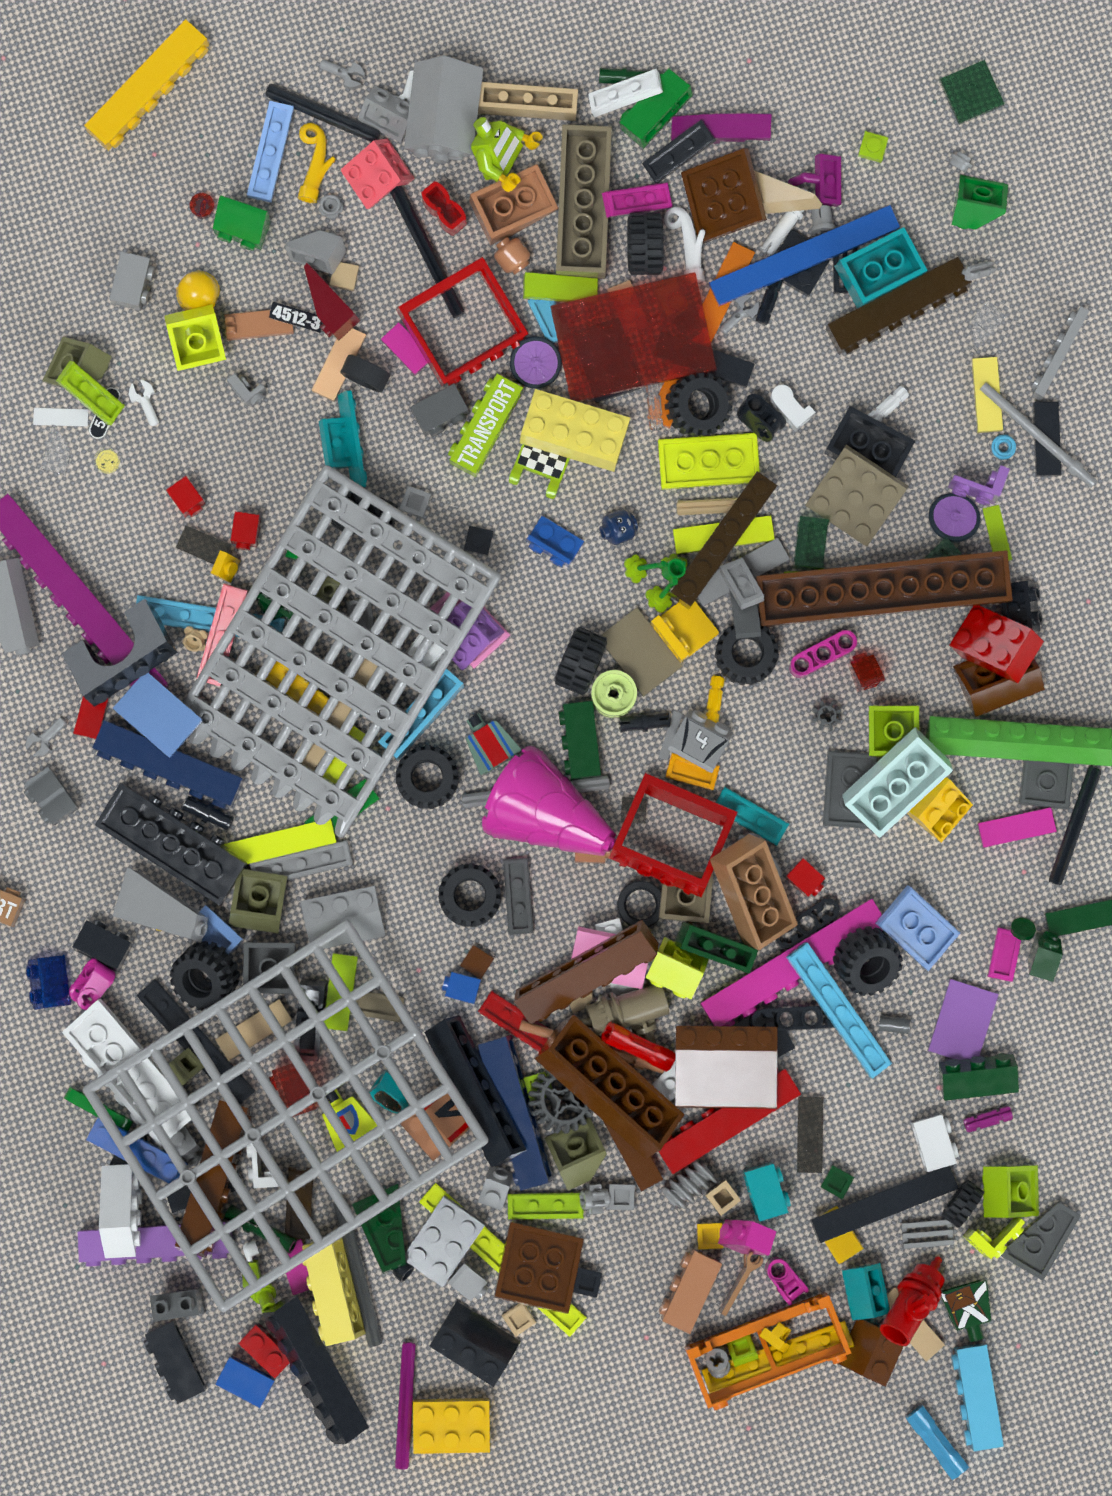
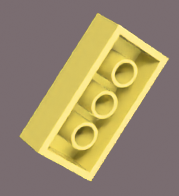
M535 389L521 432L520 444L614 472L628 430L630 417Z
M340 1238L303 1262V1265L307 1266L309 1274L306 1278L309 1290L313 1291L315 1299L312 1302L313 1311L316 1316H319L321 1324L318 1327L319 1336L322 1341H325L326 1346L355 1340L366 1334L343 1240ZM314 1242L303 1245L302 1249L304 1250L305 1248L312 1245Z

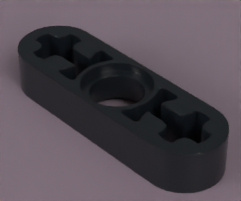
M829 898L818 902L796 917L798 924L796 929L802 934V937L798 938V935L795 934L790 938L791 943L788 944L787 942L781 943L779 939L782 936L775 940L776 944L780 948L788 949L801 942L838 916L840 911L838 903ZM824 903L828 906L833 905V915L831 917L828 914L822 916L820 919L823 923L819 924L817 917L811 911L816 909L818 914L823 911L824 907L822 905ZM805 916L811 917L814 921V927L810 931H804L800 927V920Z

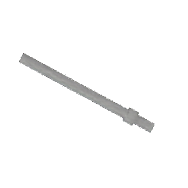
M987 382L979 389L1068 468L1067 471L1074 477L1078 476L1090 488L1097 482L1083 468L1084 465L1080 461L1072 459Z

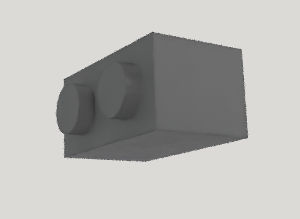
M455 384L411 406V412L425 437L428 435L434 437L444 431L443 427L450 423L457 425L466 420V415L469 414L468 408Z

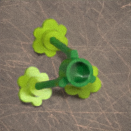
M673 553L669 558L665 557L659 563L647 564L645 559L635 554L624 561L625 575L631 578L633 583H639L641 578H645L647 575L645 570L662 569L661 574L669 581L668 585L663 590L659 586H655L653 590H647L645 596L649 600V607H655L658 612L663 613L672 605L669 591L678 584L680 577L685 574L687 560L684 557L678 558Z

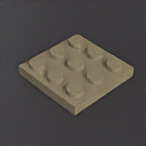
M846 445L805 506L867 547L909 486Z

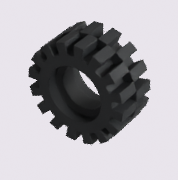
M968 1179L965 1180L944 1208L942 1217L957 1228L961 1227L970 1217L973 1210H975L985 1191Z

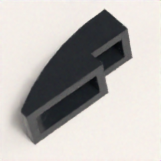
M301 979L300 985L317 1012L322 1011L325 1003L326 981ZM299 1001L296 1026L309 1019ZM314 1027L295 1039L294 1047L302 1060L319 1061L321 1036Z

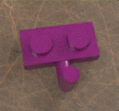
M816 155L815 174L801 173L790 178L788 184L796 187L805 182L814 183L815 195L822 205L840 206L841 156Z

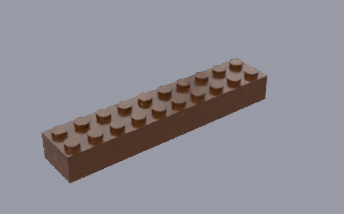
M1007 550L756 576L757 584L764 594V601L759 603L762 627L1012 602Z

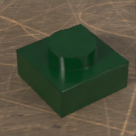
M831 1165L820 1187L843 1200L855 1177Z

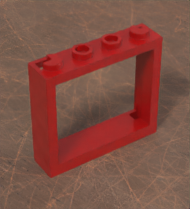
M483 257L408 300L396 309L441 386L447 383L450 386L462 380L460 375L467 371L470 374L477 372L483 368L482 362L489 358L491 362L505 355L503 353L504 349L509 346L515 349L520 346L519 342L528 335L526 328ZM479 272L515 334L445 375L409 313Z
M645 773L614 843L609 859L619 862V866H628L635 869L642 876H652L659 879L666 886L680 888L687 895L692 893L702 898L714 870L710 859L700 879L622 846L644 794L722 826L723 829L710 859L722 851L738 812Z

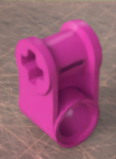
M96 959L89 960L78 978L69 989L70 998L77 1002L81 1009L87 1010L112 985L115 979V971Z
M773 1257L766 1262L765 1272L777 1287V1291L789 1306L803 1292H809L804 1282L782 1258ZM775 1263H781L784 1266L783 1273L779 1276H774L771 1273V1267Z

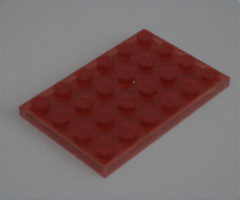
M695 272L550 306L570 400L577 402L681 379L692 374L717 370Z

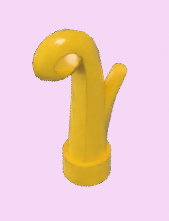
M306 123L300 128L299 137L304 143L316 145L303 186H300L298 199L314 204L317 203L321 181L336 159L333 156L324 163L326 156L325 133L317 124ZM312 131L316 136L309 138L306 133Z

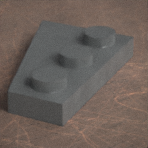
M1057 1202L1009 1244L1001 1256L1043 1281L1081 1215Z

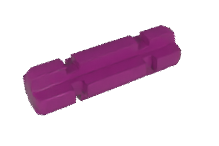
M1009 1106L999 1108V1111L994 1109L977 1114L976 1118L973 1116L964 1118L963 1124L965 1130L970 1133L976 1131L978 1127L983 1129L1000 1124L999 1121L1001 1120L1003 1122L1013 1119V1114Z

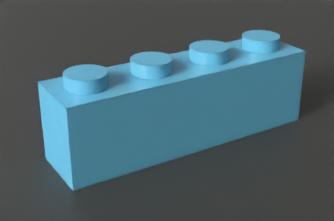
M448 669L441 676L393 757L399 761L464 688L463 682ZM413 703L407 708V710H406L405 712H407V713L409 712V710H410V708L412 707ZM387 731L378 743L386 749L394 735Z
M980 1343L954 1348L955 1354L951 1355L953 1370H958L959 1379L955 1380L957 1394L962 1395L963 1405H959L961 1419L966 1420L967 1430H964L966 1446L970 1445L973 1451L1004 1447L987 1345Z

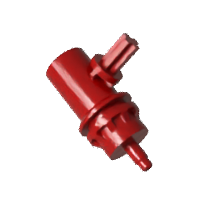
M935 1257L930 1265L917 1264L913 1271L906 1274L902 1281L899 1282L897 1286L899 1295L880 1326V1332L890 1342L899 1346L909 1345L923 1319L929 1315L930 1311H934L937 1308L942 1296L941 1288L945 1283L943 1275L938 1271L943 1261L941 1257Z

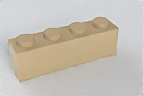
M482 82L478 114L576 121L578 89Z

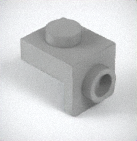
M184 1126L171 1138V1141L182 1159L189 1163L187 1167L190 1168L199 1163L204 1150L197 1144L188 1128Z
M490 1166L478 1203L502 1211L513 1179L512 1172L502 1167Z

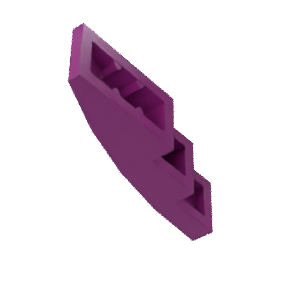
M740 113L674 116L671 123V141L700 120L705 122L715 137L716 141L712 144H720V141H770L772 114Z

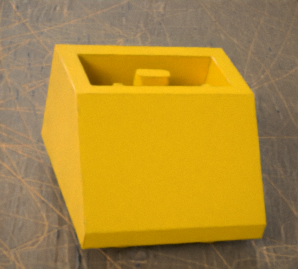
M945 777L907 814L942 843L973 804L949 778Z

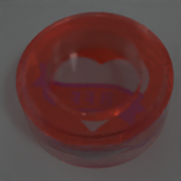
M198 193L190 200V210L195 217L206 219L213 214L215 204L210 195Z

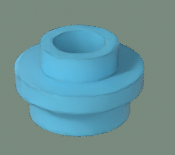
M999 435L993 440L991 451L996 458L1006 460L1014 455L1016 443L1008 435ZM1002 443L1008 447V450L1005 452L999 449V445Z

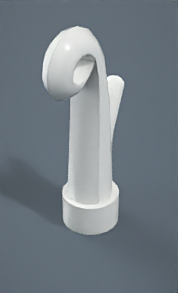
M672 207L665 213L664 223L669 229H677L682 226L686 271H684L685 283L695 284L705 281L704 270L701 268V251L705 230L701 229L696 239L689 214L683 208ZM678 215V220L675 223H673V216Z

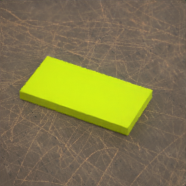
M755 433L658 440L661 490L748 484L757 471L760 472L757 435Z

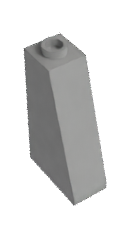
M19 558L0 561V643L5 653L15 651L16 656L30 653V647L39 646Z
M127 868L113 912L114 917L198 942L202 941L207 932L208 917L144 873Z

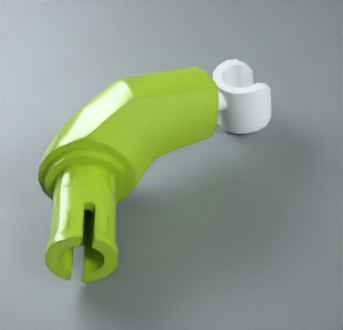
M251 1241L243 1245V1251L247 1263L257 1279L262 1277L259 1262L252 1259V1256L259 1254L255 1241ZM242 1274V1285L245 1288L249 1284ZM271 1283L250 1296L256 1303L260 1304L262 1313L276 1304L274 1300L276 1290Z

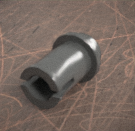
M880 1015L879 1031L901 1033V1036L909 1034L910 1019H905L906 1016L894 1018Z

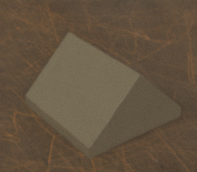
M681 870L700 879L704 872ZM713 873L702 898L692 893L687 895L682 889L675 886L670 887L662 884L659 919L708 924Z

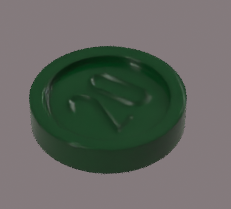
M1017 918L1012 922L1010 931L1017 939L1030 940L1035 935L1036 927L1032 921L1026 918Z

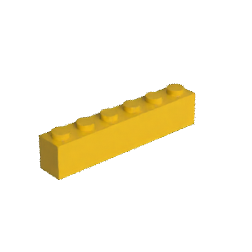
M185 19L84 125L86 131L106 150L109 151L112 147L117 148L124 140L123 136L129 129L131 131L140 124V118L146 111L150 113L157 106V100L163 94L167 95L174 88V82L180 76L184 77L189 73L192 68L191 64L196 59L200 60L208 52L207 47L209 46L207 38Z

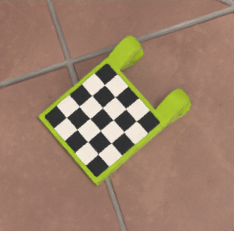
M522 444L510 473L509 483L517 485L524 469L550 479L546 490V497L554 499L570 458Z

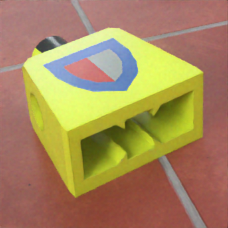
M337 1089L326 1095L327 1100L353 1141L377 1127L372 1116L354 1096L344 1101ZM322 1114L334 1147L338 1152L345 1146L325 1114Z

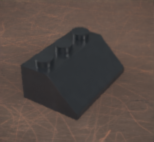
M456 1301L429 1347L494 1387L521 1341Z

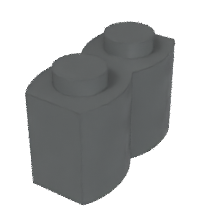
M46 767L24 783L27 788L24 794L32 804L37 802L41 808L38 813L46 824L51 822L55 826L79 809L50 767Z

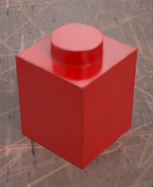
M187 476L166 489V492L185 518L188 515L193 517L203 510L202 506L205 502Z
M235 511L230 541L236 545V549L250 551L251 547L257 548L261 524L260 515Z
M804 858L785 876L806 898L811 894L815 897L825 887L822 884L825 878Z

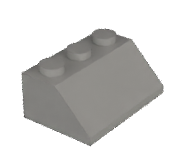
M375 886L300 901L309 942L317 939L345 920L351 921L363 941L386 936ZM345 932L322 948L326 949L352 942Z

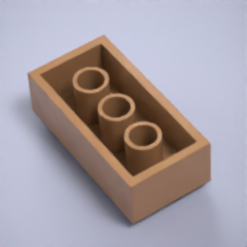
M748 834L710 859L743 944L761 950L798 925L766 840Z

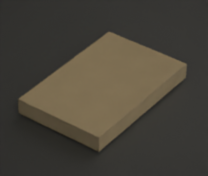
M635 608L601 635L607 638L606 650L623 672L633 679L637 690L643 697L683 667L638 608Z

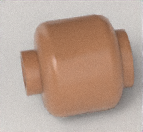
M507 236L496 245L498 250L495 252L494 258L505 273L513 272L515 275L530 264L528 261L530 252L519 238L510 240Z

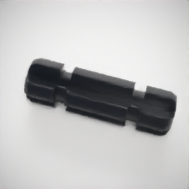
M782 280L767 286L768 289L765 291L759 308L761 311H758L756 322L759 324L767 325L769 323L770 313H772L779 294L778 291H780L783 283Z

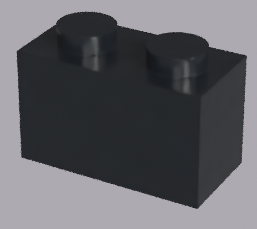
M95 919L92 923L86 920L72 946L74 951L90 959H96L119 973L132 948V943L128 941L130 937L119 931H116L115 934L107 931V926Z

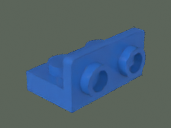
M541 516L531 534L526 538V542L529 543V549L539 555L544 552L551 557L549 560L553 564L561 568L563 565L569 568L584 544L583 540L544 516Z

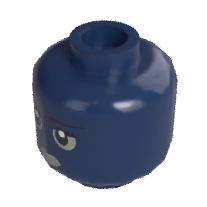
M624 509L605 515L602 519V526L599 527L603 540H608L612 545H619L632 540L635 532L638 530L635 516Z

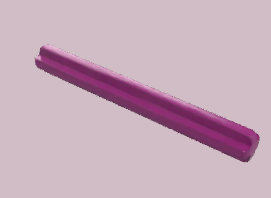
M403 1342L401 1352L395 1468L402 1470L409 1467L416 1345L413 1342Z

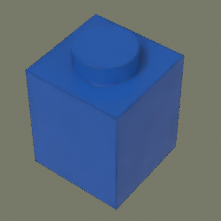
M451 972L450 977L445 976L442 990L446 991L445 997L475 1004L481 980Z

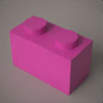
M725 1220L720 1229L718 1244L741 1254H748L752 1251L754 1252L753 1255L769 1256L777 1231L754 1221Z

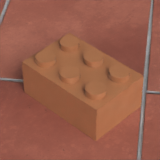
M693 1248L690 1253L685 1252L680 1266L683 1268L680 1276H674L669 1287L672 1291L669 1299L664 1298L658 1311L662 1314L661 1319L663 1322L691 1334L722 1266L720 1261Z

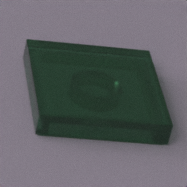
M985 60L939 80L959 125L1003 107L1005 104Z

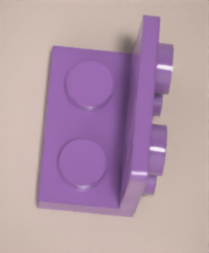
M1000 465L997 471L993 470L991 475H989L985 486L954 475L949 482L948 488L952 489V493L961 497L969 495L976 498L975 501L979 504L989 506L991 503L994 505L1001 495L1010 469Z
M462 601L455 606L447 620L460 627L472 607ZM484 609L480 612L452 658V661L461 670L466 669L488 645L504 633L503 629Z

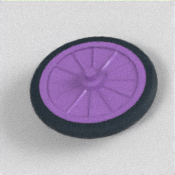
M532 336L520 341V346L513 349L510 356V369L514 378L521 385L532 389L544 388L557 379L562 367V358L557 346L549 339L540 336Z
M953 493L938 497L932 503L928 516L933 531L942 539L951 542H962L971 538L977 532L981 519L978 507L967 496L961 497Z

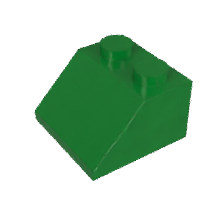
M220 195L213 224V231L217 235V239L227 243H231V240L241 243L240 246L247 250L254 251L255 248L261 250L271 224L268 212Z

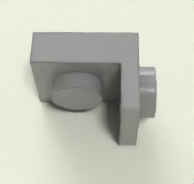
M234 373L227 379L228 385L246 407L251 403L253 406L258 404L265 397L263 394L266 392V389L262 383L249 392L251 386L243 376L238 378Z

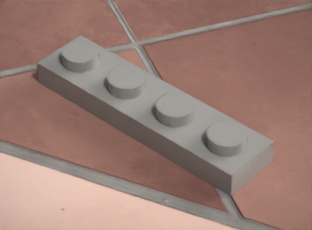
M1080 307L1077 313L1071 312L1065 323L1069 325L1066 333L1061 332L1054 343L1058 347L1054 355L1049 353L1042 366L1046 368L1043 376L1037 375L1031 386L1035 390L1031 397L1038 401H1041L1089 310Z

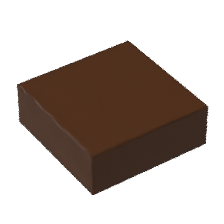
M473 945L460 967L481 980L494 958Z

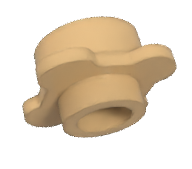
M187 626L184 629L186 635L183 639L185 648L192 652L204 651L206 647L205 639L208 637L207 632Z

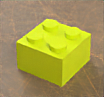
M213 304L164 315L178 371L226 360Z
M664 937L646 978L657 987H666L672 990L680 998L687 997L692 999L704 975L709 959L680 949L674 945L675 941Z

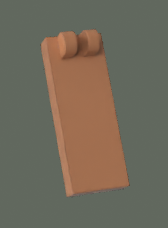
M270 310L225 315L228 341L294 334V329L291 324L269 318Z

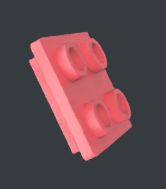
M388 138L373 140L341 169L342 174L366 209H371L396 186L407 185L415 179Z

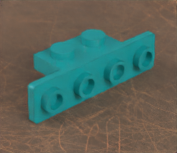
M346 390L337 396L340 418L321 419L318 421L325 465L333 469L348 468L350 479L365 488L367 473L363 467L362 459L364 452L359 441L360 426L356 421L355 415L356 401L352 396V391Z

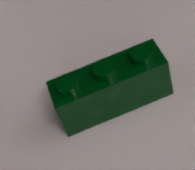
M593 701L563 704V710L558 712L560 726L565 725L566 735H561L562 749L568 750L569 760H564L565 775H570L571 780L600 777L601 770Z
M684 921L674 943L680 949L749 974L758 953L757 949Z
M1000 1053L990 1057L974 1056L971 1059H949L946 1062H939L940 1090L944 1101L1019 1092L1018 1065L1014 1054Z

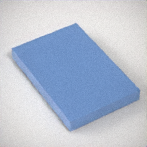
M149 673L141 676L113 707L118 714L169 758L203 721Z
M908 885L875 923L927 971L932 968L960 934L954 926Z

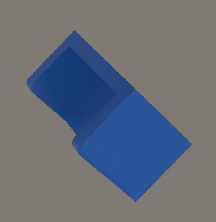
M231 1355L215 1385L261 1408L276 1378L274 1379L265 1372Z

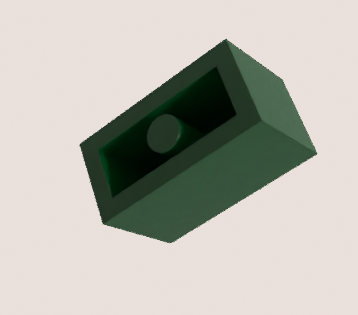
M1047 931L1036 933L1028 956L1029 975L1051 982L1054 981L1063 956L1061 939L1056 934Z

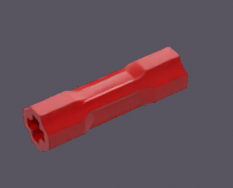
M609 1022L602 1033L601 1041L645 1060L652 1066L665 1072L672 1068L676 1060V1053L672 1050L646 1040L614 1022Z

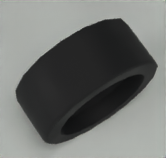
M354 355L347 356L340 371L347 379L380 393L383 392L390 377L386 370Z
M634 881L625 886L619 894L617 901L618 913L622 920L629 926L643 920L647 927L657 923L659 920L661 898L660 889L647 881ZM636 890L648 891L655 899V911L646 919H636L627 911V898Z

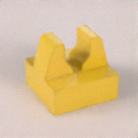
M780 1322L773 1330L764 1328L759 1335L783 1353H786L791 1346L785 1341L791 1329Z

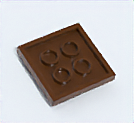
M749 149L737 150L681 172L697 237L701 229L705 230L703 244L767 220Z
M510 1222L494 1298L568 1314L584 1239Z

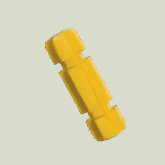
M714 675L710 681V686L712 687L709 689L708 712H706L707 719L717 723L719 722L718 711H720L723 693L721 688L724 686V677Z

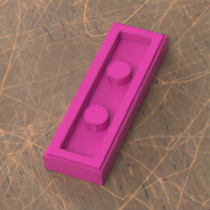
M668 183L602 193L607 218L672 207Z
M1051 808L977 824L982 848L1057 832Z

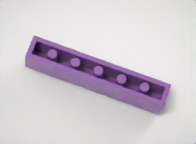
M166 1225L138 1227L141 1245L136 1246V1257L105 1258L99 1229L78 1231L79 1262H86V1267L101 1266V1261L111 1260V1265L126 1264V1259H136V1263H151V1258L158 1257L162 1258V1262L177 1261V1256L185 1255L182 1251L176 1249V1240ZM221 1239L216 1241L213 1252H208V1254H212V1259L227 1258V1253H229Z

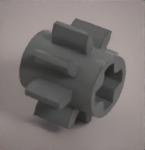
M820 701V709L813 708L811 710L816 714L811 723L817 722L819 724V731L823 726H827L828 730L832 731V723L840 724L841 722L836 718L841 709L835 710L833 708V701L829 706H825L824 702ZM823 710L826 713L832 714L829 722L826 719L821 720L820 716L823 714Z

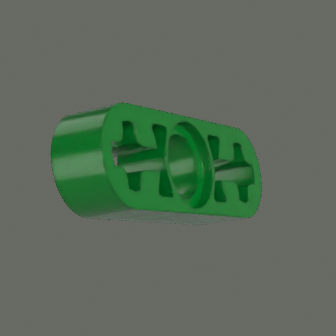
M69 1087L64 1099L98 1117L85 1094ZM104 1105L116 1126L129 1131L134 1121Z

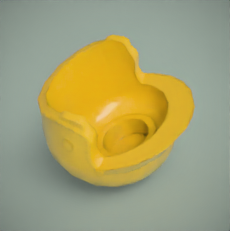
M200 270L186 274L176 288L177 301L185 311L213 304L214 308L220 293L219 284L214 276Z

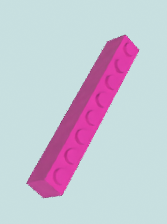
M873 899L868 900L755 969L750 974L701 1002V1007L713 1026L734 1025L735 1021L733 1019L742 1014L744 1018L757 1010L755 1005L762 1001L766 1005L778 998L776 993L781 989L785 988L786 991H789L800 984L798 982L800 977L786 956L807 942L822 964L828 962L829 965H832L834 963L833 956L836 955L834 951L836 947L840 946L839 942L841 939L845 940L848 937V933H854L858 928L864 930L866 926H871L872 929L877 927L883 931L875 924L882 916Z

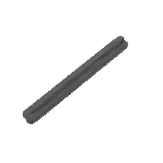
M333 1201L338 1225L340 1227L347 1221L345 1220L337 1205ZM352 1230L343 1236L342 1240L366 1332L367 1343L369 1347H375L382 1344L355 1231Z

